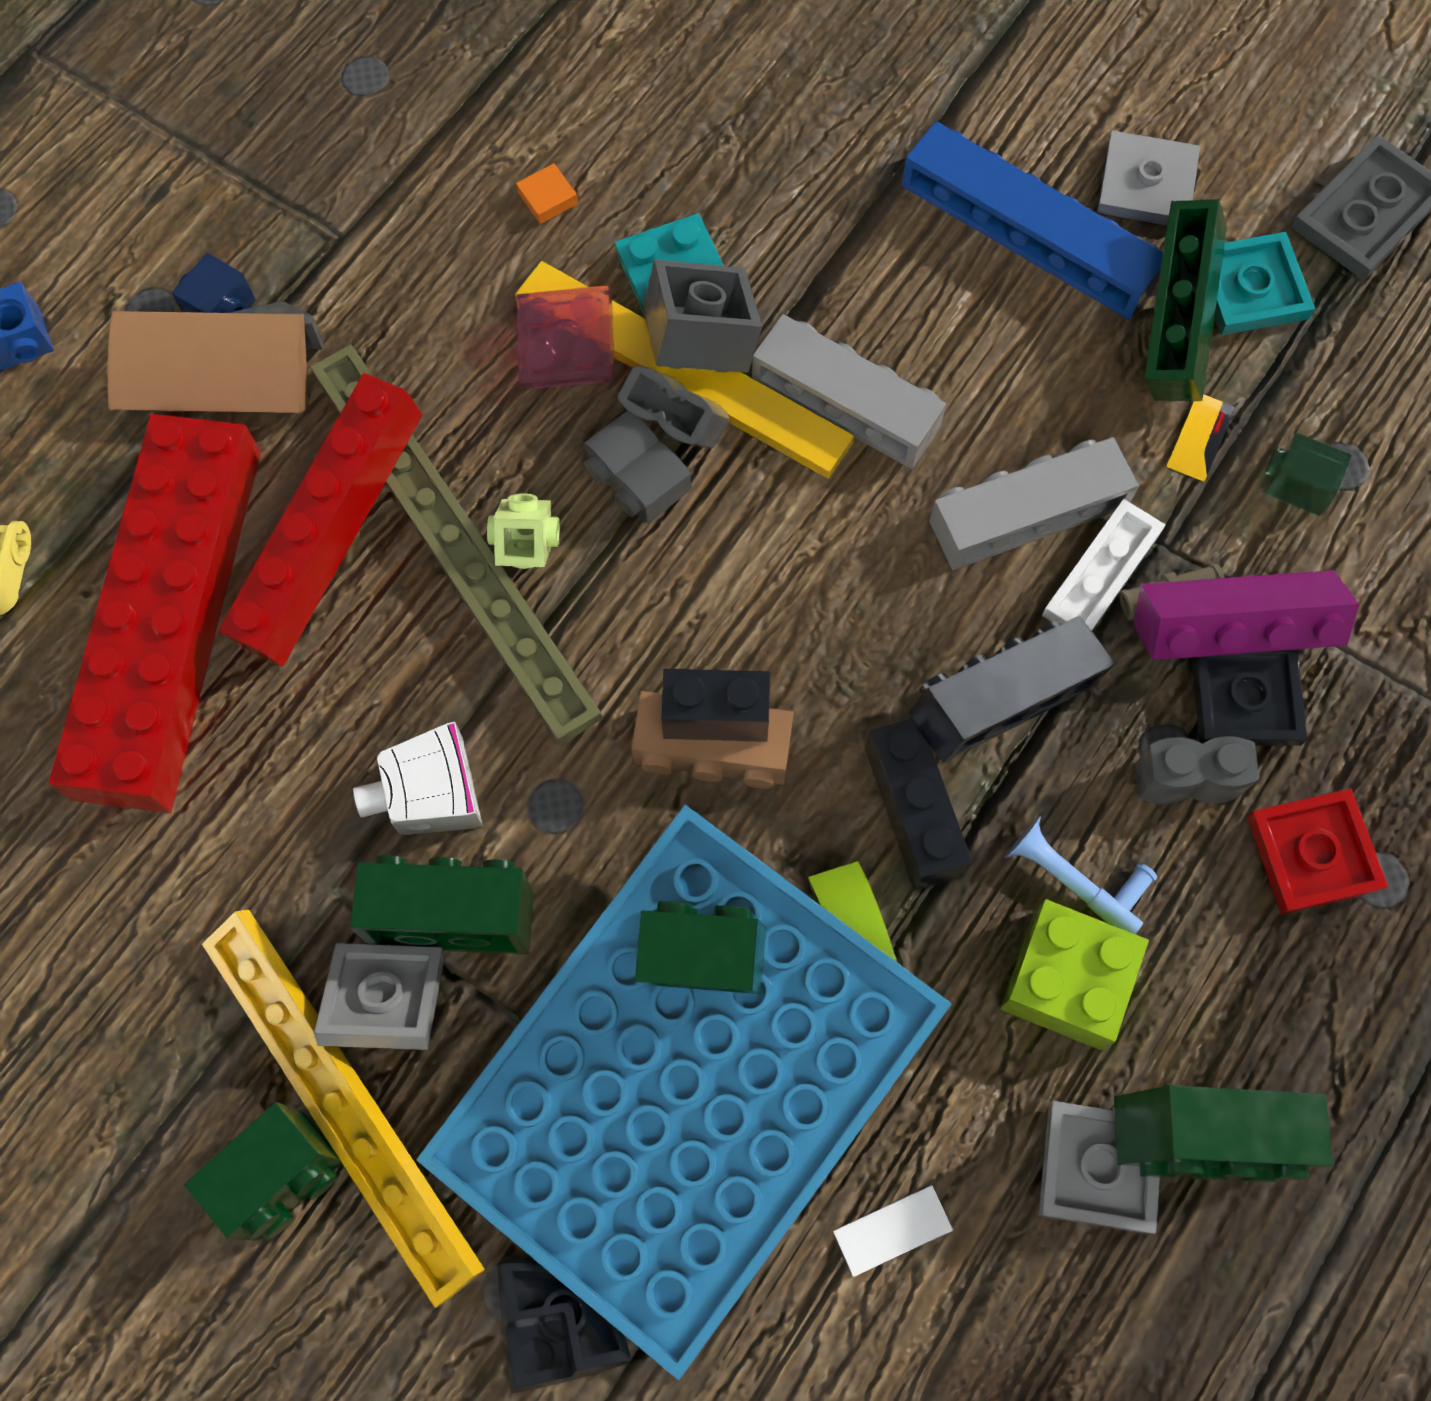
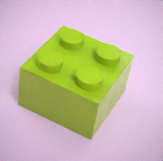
M1045 899L1033 914L1000 1010L1098 1050H1103L1116 1042L1149 940Z

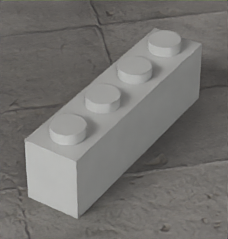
M782 314L753 355L752 379L851 433L858 440L910 469L914 468L941 427L947 403L941 401L934 392L924 387H916L899 378L887 366L876 365L866 360L847 344L835 343L817 333L814 327L804 321H795Z
M1114 437L1097 443L1095 440H1087L1078 444L1069 453L1055 458H1052L1050 455L1042 456L1029 463L1026 468L1008 474L1007 471H1000L987 477L982 484L965 490L963 487H955L945 491L935 500L929 522L953 571L1114 513L1123 499L1131 502L1139 484Z

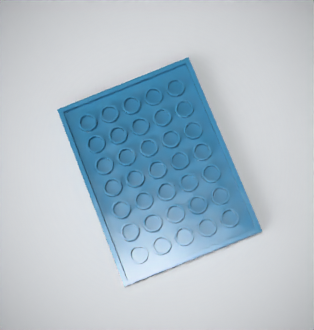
M684 805L416 1160L679 1381L952 1003L687 805ZM658 901L692 904V908L699 909L698 914L714 916L716 905L749 908V912L754 913V919H759L766 926L762 993L749 994L660 987L635 982L641 910L657 911Z

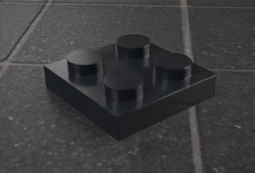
M1298 649L1191 657L1198 735L1201 744L1211 739L1225 736L1244 738L1254 742L1255 746H1302L1308 740Z

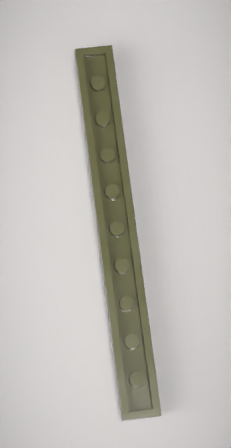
M351 344L310 367L314 377L339 414L363 372L372 376ZM412 434L385 483L558 744L562 745L601 721L602 714L503 567L495 566V555Z

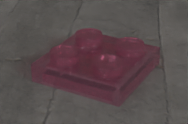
M608 285L517 294L519 384L524 390L615 382L612 292Z

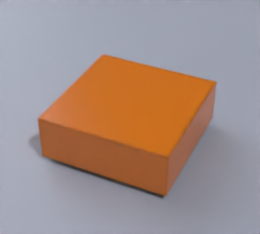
M555 163L516 183L517 193L539 224L578 205L576 192Z

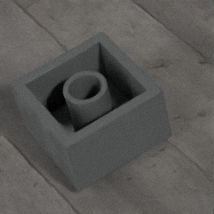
M654 259L643 308L656 366H668L674 369L695 368L718 372L734 371L748 373L762 324L745 268Z

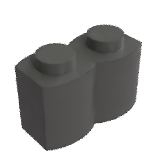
M633 366L617 396L621 404L632 414L659 423L666 433L681 442L703 448H714L730 420L726 411L716 402L689 392L676 379L647 367Z
M628 410L584 443L587 456L584 465L587 471L597 483L602 485L607 482L617 491L615 498L620 507L630 517L637 514L642 520L649 523L692 490L691 473L666 445L657 439L654 433L638 416Z
M1233 736L1214 738L1203 744L1181 737L1161 739L1152 743L1135 763L1139 798L1155 804H1173L1181 802L1188 797L1206 803L1229 802L1241 796L1259 779L1255 743Z

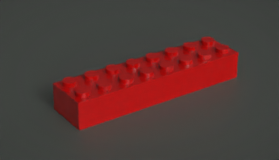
M150 414L48 783L72 801L165 813L172 812L261 455L260 449L245 424Z

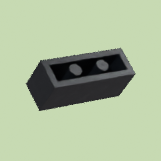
M913 718L870 730L865 751L914 891L964 877L972 864V859L928 740Z

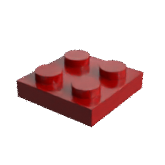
M1352 788L1255 810L1247 816L1281 915L1379 893L1388 888Z

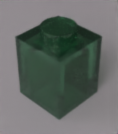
M1295 433L1285 449L1276 447L1268 462L1265 473L1272 476L1265 494L1320 516L1337 495L1352 454Z

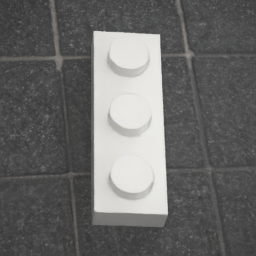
M1123 499L1049 602L1042 616L1050 621L1058 620L1060 624L1081 616L1092 631L1156 541L1165 524Z

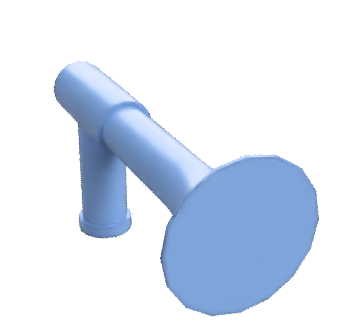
M1041 816L1036 818L1020 835L1004 858L1018 855L1035 861L1087 903L1086 906L1106 923L1136 934L1143 925V922L1131 913L1130 910L1148 886L1157 879L1156 873L1144 864H1137L1133 874L1113 898L1103 888L1097 887L1047 843L1039 826Z

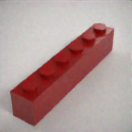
M363 372L218 629L220 633L241 648L284 667L423 416L405 389Z

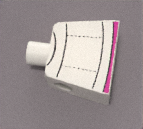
M455 721L380 752L377 755V761L382 781L353 788L354 799L360 817L388 811L391 824L399 834L409 835L483 827L463 737Z

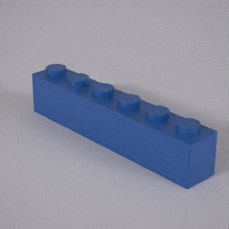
M936 121L906 157L902 187L1128 320L1132 319L1159 282L1163 251L1159 250L1156 245L1138 238L1121 228L1115 221L1100 216L1081 205L1075 198L1060 193L1043 183L1035 175L1026 173L1008 163L997 153L988 151L965 138L959 131L949 129Z

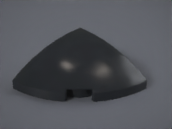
M530 1263L499 1264L500 1309L511 1394L575 1380L631 1362L628 1344L623 1333L542 1265Z

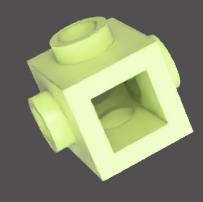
M514 494L509 496L508 499H502L495 515H489L487 540L489 545H494L495 566H513L522 569L545 567L551 547H558L559 518L551 517V500H538L537 496L532 494Z

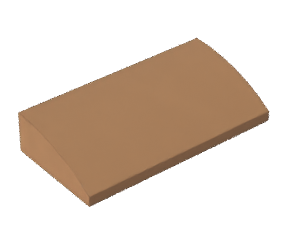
M112 311L107 368L109 410L300 413L307 411L309 408L304 314Z

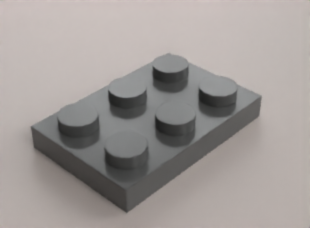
M1377 135L1296 216L1291 228L1359 278L1365 280L1431 212V171L1380 135Z

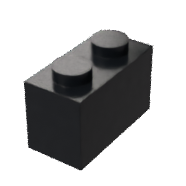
M663 669L661 713L663 738L767 742L770 671Z

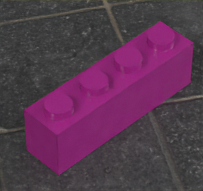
M1334 570L1146 583L1140 585L1133 626L1152 660L1347 646L1359 603Z

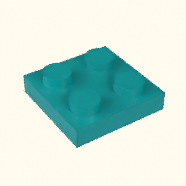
M699 213L615 241V252L645 319L643 305L654 259L724 266Z
M1286 232L1225 242L1214 316L1220 335L1310 319L1315 307Z

